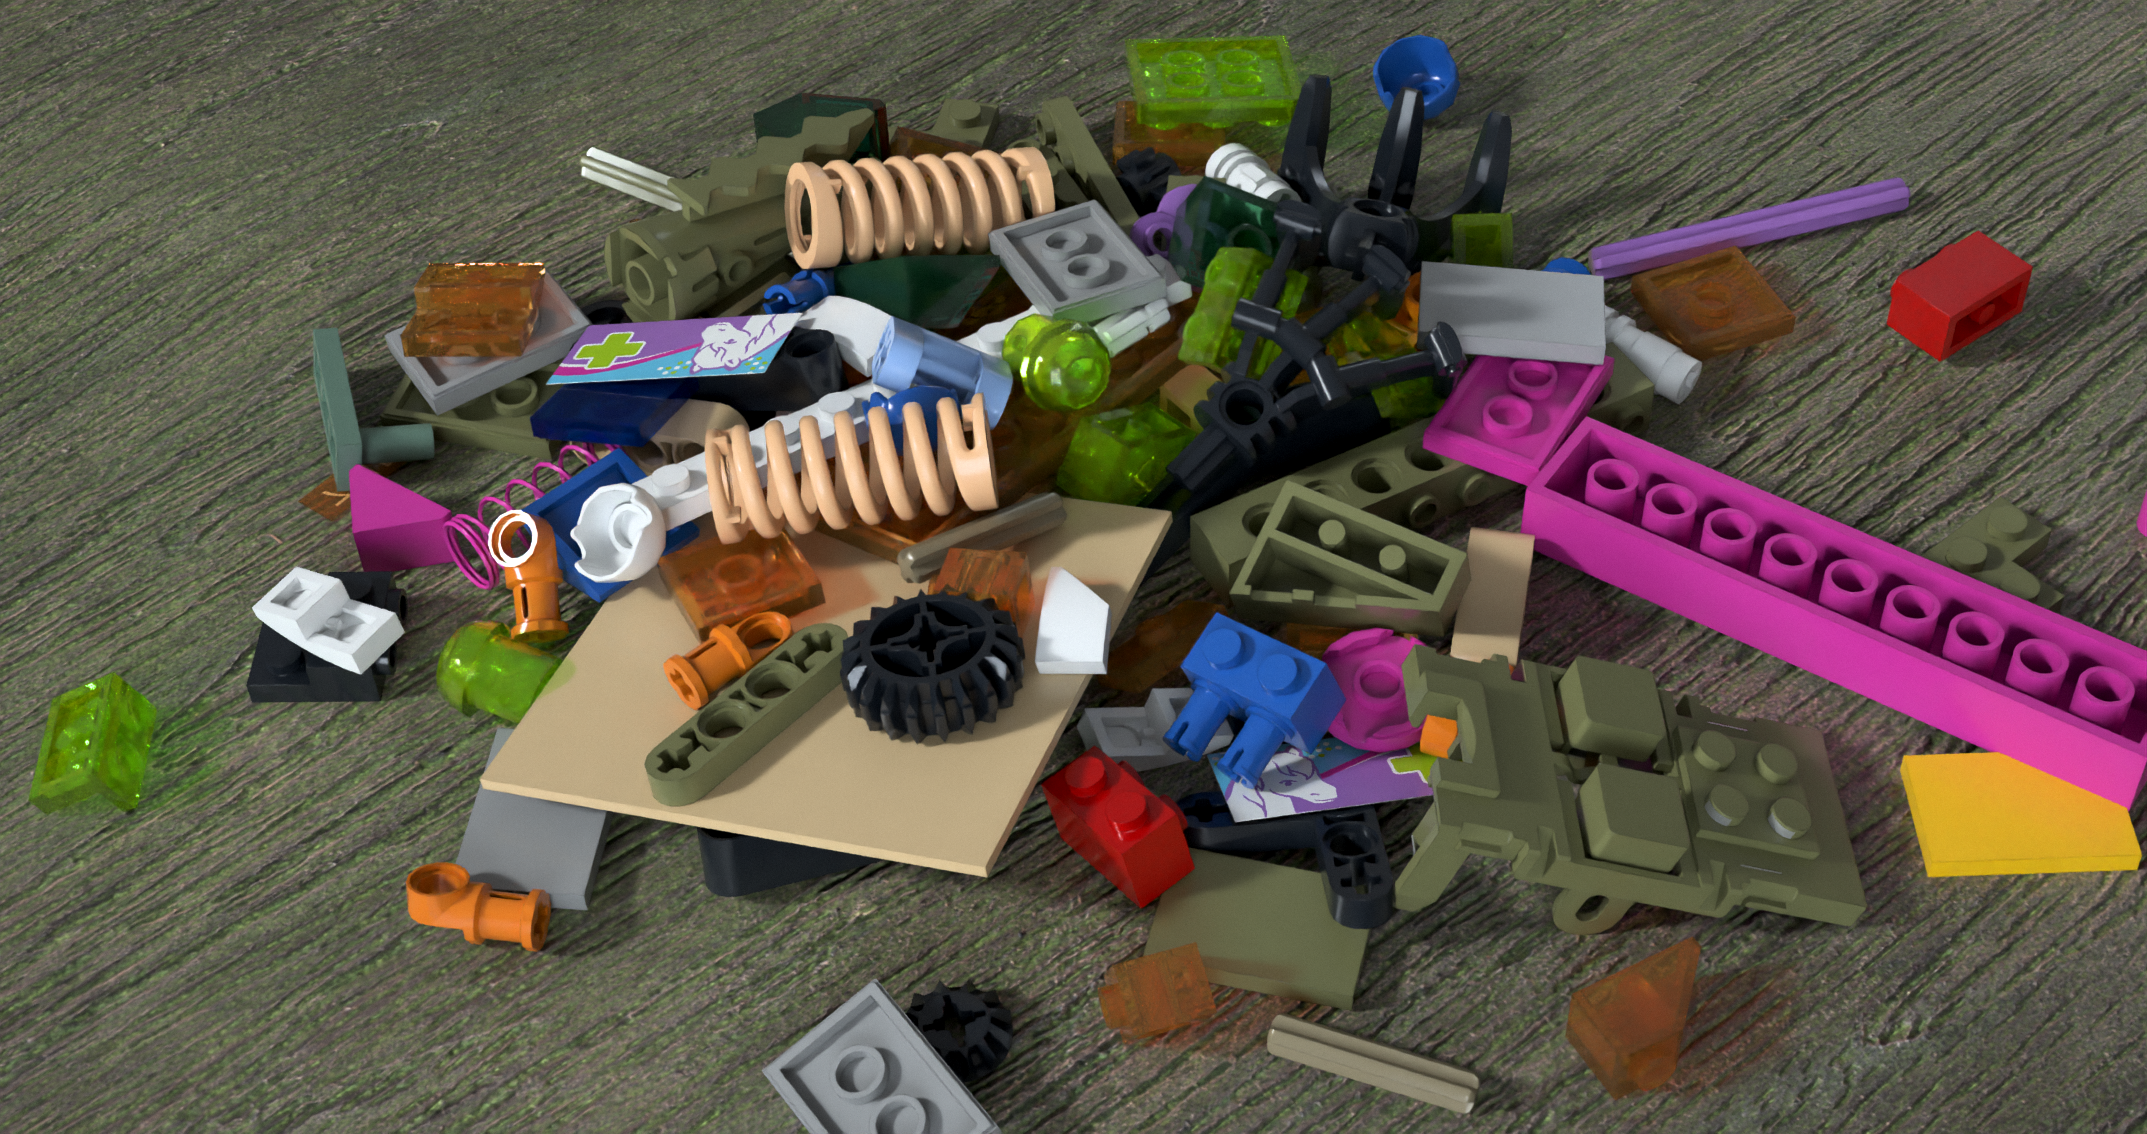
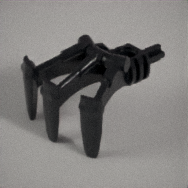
M1310 74L1301 89L1277 175L1297 192L1303 203L1315 207L1321 213L1322 222H1325L1320 249L1314 264L1311 266L1334 267L1351 271V279L1364 281L1366 275L1362 272L1365 264L1363 259L1371 246L1381 245L1398 256L1411 272L1410 276L1417 272H1421L1422 261L1442 263L1452 253L1454 244L1465 233L1494 242L1497 228L1502 222L1501 211L1508 178L1512 139L1510 115L1492 110L1485 120L1470 162L1463 194L1450 206L1434 215L1416 217L1410 211V206L1414 197L1422 148L1425 109L1422 91L1402 87L1395 97L1379 142L1368 187V198L1348 197L1342 201L1330 190L1323 172L1330 125L1332 96L1330 79L1326 75Z
M1283 200L1277 204L1272 222L1276 223V235L1280 248L1271 268L1264 270L1252 299L1248 300L1240 297L1232 317L1231 328L1245 332L1236 362L1229 361L1221 369L1224 383L1216 381L1207 389L1208 401L1200 400L1193 408L1194 415L1204 430L1165 468L1183 490L1187 489L1193 494L1231 455L1238 459L1245 467L1252 468L1257 463L1256 453L1269 455L1277 447L1275 436L1278 435L1289 439L1298 431L1297 424L1322 411L1340 407L1351 399L1371 391L1408 380L1428 377V385L1434 398L1446 400L1457 384L1460 373L1463 371L1462 368L1468 362L1455 331L1445 322H1437V326L1428 332L1429 335L1424 339L1427 350L1382 361L1378 357L1341 366L1338 365L1335 356H1327L1325 354L1327 350L1326 345L1369 307H1371L1372 314L1381 322L1396 318L1403 304L1406 288L1410 284L1408 278L1411 272L1391 250L1381 245L1371 246L1363 259L1365 264L1362 268V272L1368 276V279L1336 304L1333 302L1327 304L1305 323L1301 324L1295 317L1288 320L1283 317L1284 311L1276 309V305L1287 283L1290 271L1302 273L1314 264L1320 249L1325 222H1322L1321 213L1309 204L1296 200ZM1264 339L1272 340L1283 352L1270 364L1260 381L1252 379ZM1305 369L1311 383L1292 390L1275 403L1296 376ZM1243 405L1252 406L1262 414L1255 423L1249 425L1237 424L1228 417L1233 409Z

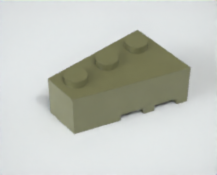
M1286 479L1229 594L1239 619L1362 630L1383 628L1394 630L1396 633L1444 637L1471 582L1468 553Z

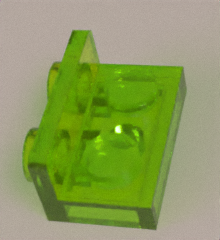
M1219 248L1215 258L1210 262L1205 272V285L1195 312L1184 327L1183 343L1178 354L1179 360L1189 365L1207 366L1220 374L1221 369L1229 361L1236 362L1245 335L1244 331L1231 328L1236 305L1240 297L1248 300L1252 299L1264 270L1271 268L1274 262L1273 258L1255 248ZM1293 269L1289 273L1287 283L1276 305V309L1283 310V317L1288 320L1295 316L1309 279ZM1264 339L1252 379L1260 381L1270 364L1280 355L1282 349L1272 340Z
M115 672L53 698L28 801L46 815L76 802L85 801L98 793L123 812L136 808L139 802L157 714L155 706Z

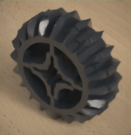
M947 586L939 594L926 595L920 589L918 596L905 600L899 596H894L893 605L888 608L871 607L870 620H860L853 623V636L843 640L844 651L840 659L842 665L840 677L843 690L847 694L848 703L853 708L855 717L863 718L870 731L885 729L891 741L897 740L906 734H911L917 745L927 736L939 735L946 742L949 733L959 730L973 735L976 722H996L997 710L1012 707L1014 693L1023 688L1022 678L1025 674L1023 660L1026 658L1022 638L1018 637L1017 627L1012 621L1010 611L999 610L995 598L978 600L974 590H967L956 596L952 594Z

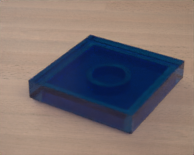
M680 377L564 384L530 417L533 436L540 439L643 447L699 389L698 378Z

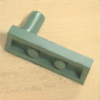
M338 328L313 329L314 380L337 492L350 491L349 471L356 464L362 466L365 464L434 459V436L431 423L359 428Z

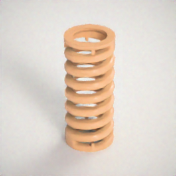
M1035 147L1007 149L1001 155L992 150L977 151L971 157L963 152H952L942 159L934 154H922L913 161L904 156H892L883 163L875 158H862L854 165L845 160H832L823 168L813 162L794 163L789 169L785 187L784 209L789 244L797 264L802 269L837 266L842 257L843 246L847 257L855 265L868 263L872 257L873 248H875L881 261L885 263L896 262L902 254L903 246L913 260H925L931 253L933 245L937 253L943 258L955 257L960 251L962 243L967 252L972 256L984 255L990 247L988 233L1026 221L1022 206V181L1026 182L1030 194L1033 218L1055 212L1054 187L1046 159L1041 151ZM985 170L990 174L987 184L983 176ZM956 172L961 176L958 187L954 179ZM927 174L932 179L929 191L925 182ZM897 177L902 181L900 197L895 184ZM868 179L873 184L871 200L865 187ZM841 186H843L840 213L836 194H839ZM805 188L808 191L811 203L812 235H803L800 208Z
M976 393L971 399V404L961 405L964 432L973 431V449L971 450L966 445L956 401L950 397L938 400L936 404L937 466L921 405L917 402H907L903 405V474L896 453L887 411L881 406L872 407L868 411L869 481L862 461L853 417L847 411L837 412L833 417L835 489L823 449L818 420L812 415L803 416L799 421L801 496L793 473L783 424L778 420L767 422L764 427L767 450V502L761 488L752 453L749 429L742 424L735 425L731 429H707L705 434L707 483L713 518L722 544L741 542L745 539L748 531L753 529L766 539L777 537L781 534L786 518L790 526L797 533H810L818 523L820 512L825 522L835 530L843 529L850 524L854 505L860 518L866 524H879L885 518L888 501H890L894 512L900 519L904 521L912 520L919 514L923 494L932 512L938 516H943L952 512L954 508L957 484L965 503L971 510L981 511L999 508L994 451L984 393Z

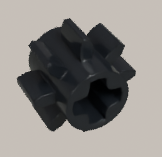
M1148 147L1142 152L1136 149L1116 161L1119 170L1122 172L1116 179L1140 218L1149 213L1157 212L1159 204L1167 191L1169 175L1181 176L1175 161L1165 153L1158 152L1155 154L1153 147Z

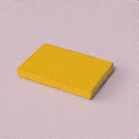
M2000 752L1903 756L1900 772L1928 877L2125 871L2138 869L2142 852L2128 810L2124 806Z

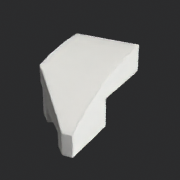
M1051 567L1046 584L1035 663L1039 674H1107L1112 617L1110 606L1062 567Z

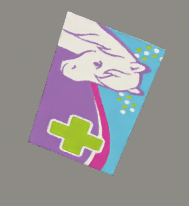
M802 313L589 325L546 385L765 373Z
M1334 737L1321 739L1312 755L1291 744H1282L1262 772L1255 788L1249 789L1242 785L1241 781L1243 778H1241L1239 783H1236L1217 768L1218 761L1223 758L1226 752L1207 754L1235 822L1432 796L1433 791L1431 787H1428L1427 778L1430 775L1431 766L1437 759V757L1420 751V741L1405 749L1381 753L1356 749Z

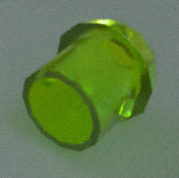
M1034 313L1018 320L1006 334L1001 352L1002 359L1009 362L1012 377L1024 386L1025 394L1043 410L1073 413L1094 404L1107 388L1112 369L1106 342L1086 321L1066 318L1058 320L1043 314Z
M476 620L459 627L444 645L437 665V689L445 701L469 718L479 710H482L518 725L563 660L510 638V627L503 622Z

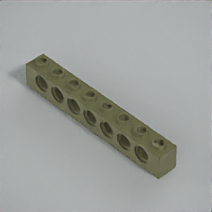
M1613 342L1606 344L1605 355L1615 358L1613 375L1586 416L1636 437L1641 432L1649 429L1655 385ZM1433 415L1190 516V560L1228 608L1234 606L1229 593L1286 479L1409 530L1423 528L1434 520L1467 506L1477 505L1486 498L1520 483L1423 449L1424 431L1435 417Z

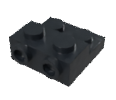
M392 571L328 573V576L342 581L351 600L395 612L402 627L406 625L408 616L407 594L404 588L396 587ZM263 622L246 685L252 703L381 701L386 675H394L396 672L398 660L397 643L395 641L366 671L358 674L314 655Z

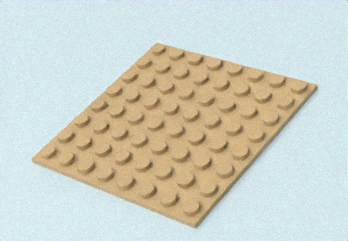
M828 467L835 489V468ZM800 471V472L794 474V476H795L796 484H797V487H798V490H799V493H800V496H801V471ZM866 472L869 481V472ZM957 484L956 502L952 512L947 515L938 516L934 514L923 494L919 514L912 520L904 521L900 519L894 512L890 501H888L884 520L879 524L868 525L860 518L854 505L850 524L843 529L835 530L825 522L820 512L818 523L810 533H797L790 526L786 518L781 534L777 537L766 539L753 529L748 531L745 539L741 542L722 544L711 511L691 520L700 529L698 538L657 564L641 578L633 580L608 597L481 776L482 788L988 877L1093 674H1039L1035 663L1042 604L1051 567L1064 568L1110 606L1112 613L1111 641L1173 522L1172 512L1061 497L1063 499V508L1067 514L1066 520L1061 526L919 584L915 582L907 583L901 576V568L897 562V556L902 549L1038 494L998 489L999 508L973 511L965 503ZM767 487L762 488V491L767 502ZM947 586L952 594L956 596L967 590H974L978 600L995 598L999 610L1010 611L1012 621L1017 627L1018 637L1022 638L1026 658L1023 660L1025 672L1022 678L1023 688L1014 693L1012 707L997 710L996 722H976L973 735L959 730L949 733L946 742L939 735L927 736L917 745L911 734H906L897 740L891 741L885 729L870 731L863 718L855 717L854 710L848 703L846 691L843 690L842 683H840L700 800L685 806H667L659 803L653 797L644 765L647 755L664 739L739 680L734 678L708 696L709 702L695 711L680 699L665 674L663 663L675 654L684 656L708 640L709 632L718 625L724 624L732 628L754 614L778 612L790 620L794 634L807 626L818 623H831L842 627L847 632L848 637L853 636V623L860 620H870L871 607L888 608L893 605L894 596H899L905 600L918 596L920 589L926 595L939 594ZM781 639L764 640L755 644L751 649L767 648L778 643ZM778 688L767 691L760 698L771 699L783 696L791 689ZM725 728L716 732L712 737L726 738L741 732L743 728Z

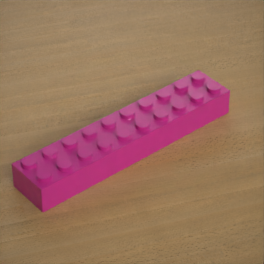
M1587 416L1526 488L1520 533L1535 535L1534 550L1987 751L2000 752L2126 807L2128 813L2147 782L2146 650Z

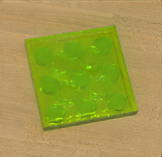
M1285 35L1125 39V64L1137 124H1146L1154 129L1165 130L1175 128L1179 123H1202L1212 128H1225L1233 125L1234 122L1257 121L1265 126H1282L1292 120L1302 87Z

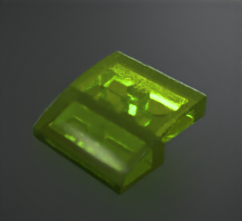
M1365 311L1328 343L1330 352L1335 356L1339 366L1378 357L1382 361L1417 352L1404 336L1387 321L1381 322L1372 312ZM1428 377L1408 380L1371 391L1382 418H1429L1437 414L1446 401L1445 399H1438L1433 396L1428 385Z

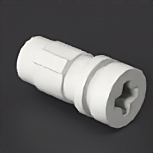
M1230 143L1220 147L1211 155L1206 164L1205 177L1226 178V203L1236 209H1240L1252 220L1271 231H1276V223L1272 221L1279 202L1283 200L1301 202L1297 192L1285 180L1270 170L1265 160L1240 143Z
M1605 305L1606 344L1613 342L1655 385V395L1660 394L1677 404L1683 402L1698 380L1702 369V362L1683 353L1681 348L1648 331L1643 332L1637 329L1635 320L1625 315L1619 317L1618 311Z

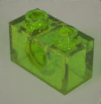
M1150 402L1083 417L1080 419L1055 484L1073 495L1074 499L1136 506L1168 474L1165 468L1195 439L1197 432Z

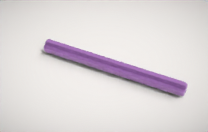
M1894 177L1593 247L1588 252L1589 261L1587 264L1592 275L1604 276L1605 281L1903 211L1909 206L1908 197L1911 196L1910 189L1906 187L1902 178Z

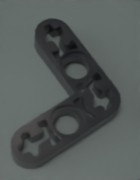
M1222 791L1190 794L1176 803L1188 823V828L1183 831L1188 848L1229 855L1315 847L1329 911L1335 921L1342 926L1353 929H1370L1386 923L1393 915V876L1373 804L1278 816L1286 818L1281 820L1256 819L1235 822ZM1344 851H1359L1366 854L1356 856H1345L1337 853ZM1364 885L1365 894H1357L1356 889L1352 886Z

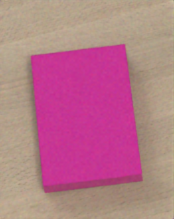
M1477 355L1424 431L1423 449L1529 486L1584 420L1613 375L1615 358L1605 355L1603 365Z

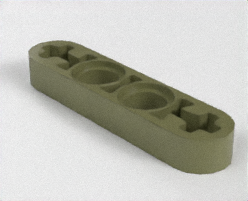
M818 623L803 628L653 748L647 755L644 764L653 797L659 803L667 806H685L700 800L842 683L840 659L844 651L843 640L849 638L847 632L842 627L831 623ZM778 688L791 689L783 696L771 699L760 698L767 691ZM725 728H743L741 732L726 738L712 737L716 732Z

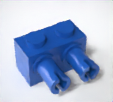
M1216 612L1180 666L1191 682L1193 694L1162 739L1178 754L1182 756L1186 754L1190 760L1199 762L1208 744L1228 715L1245 722L1230 748H1228L1223 758L1218 761L1217 768L1236 783H1239L1241 778H1243L1241 781L1242 785L1246 788L1254 789L1262 772L1283 741L1312 755L1347 699L1327 663Z

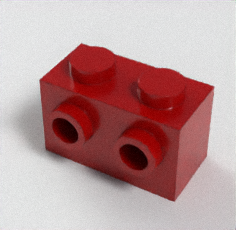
M1978 230L1956 244L1945 246L1935 257L1915 269L1909 268L1898 276L1890 291L1892 300L1887 325L1941 362L2022 312L2033 266Z
M1094 745L1041 784L1061 839L1141 909L1195 869L1183 833L1188 828L1183 812L1169 796L1162 794L1156 797L1145 787L1137 771L1125 760L1116 763Z

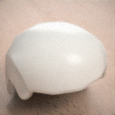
M627 483L599 487L583 503L578 525L570 533L571 537L578 543L582 553V559L575 563V568L579 573L596 583H613L641 578L657 565L666 547L665 523L656 499L645 489Z

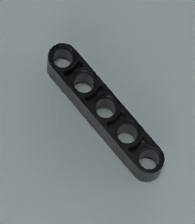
M792 329L765 373L581 383L587 402L591 407L606 391L621 390L717 402L729 405L737 411H799L819 402L827 394L842 392L850 388L834 335L828 330Z

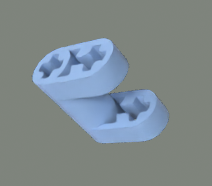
M891 316L882 333L872 362L873 384L896 393L907 390L911 383L917 386L945 387L949 391L950 389L957 390L962 419L961 405L971 404V399L976 393H984L990 430L995 428L1004 411L1013 383L1009 362L894 316Z

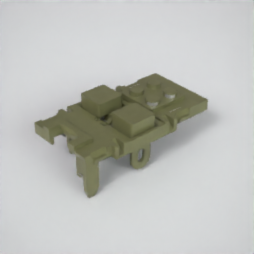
M1414 644L1402 663L1408 715L1412 727L1419 728L1425 717L1432 715L1456 720L1458 735L1447 750L1448 759L1437 757L1430 768V775L1427 781L1428 787L1432 788L1434 802L1411 835L1414 854L1395 882V908L1416 911L1436 902L1468 855L1472 853L1511 861L1513 876L1516 879L1563 888L1551 907L1554 924L1561 931L1573 935L1596 934L1612 928L1620 921L1634 902L1716 918L1724 917L1734 905L1849 927L1867 909L1864 891L1822 731L1755 717L1753 721L1712 713L1710 707L1700 705L1698 697L1686 694L1675 707L1672 691L1657 689L1655 678L1651 671L1580 655L1575 658L1569 669L1521 659L1512 674H1510L1508 657L1504 655L1493 654L1490 660L1483 659L1481 663L1436 654V648ZM1566 775L1569 781L1557 779V776ZM1571 783L1583 784L1578 791L1577 798L1574 800ZM1596 895L1605 896V899L1596 910L1589 913L1578 912L1588 898Z

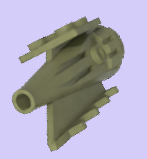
M864 108L844 113L836 118L809 116L804 119L800 134L791 138L764 136L758 139L755 154L744 159L714 158L711 160L708 175L697 180L667 179L668 190L682 200L681 210L623 224L618 230L611 232L605 240L604 259L607 274L612 287L623 284L630 301L622 304V307L630 319L637 323L696 319L699 316L702 319L716 318L783 271L792 278L795 274L801 272L784 258L792 252L787 235L784 209L785 187L789 169L794 163L813 162L821 168L832 160H845L848 162L874 124V112ZM868 179L865 187L868 196L871 197L873 184ZM841 186L839 194H836L840 213L843 186ZM805 188L800 208L803 235H812L811 203L808 191Z

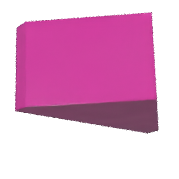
M356 464L349 471L352 531L364 572H394L454 562L443 537L444 523L452 518L451 510L359 464Z

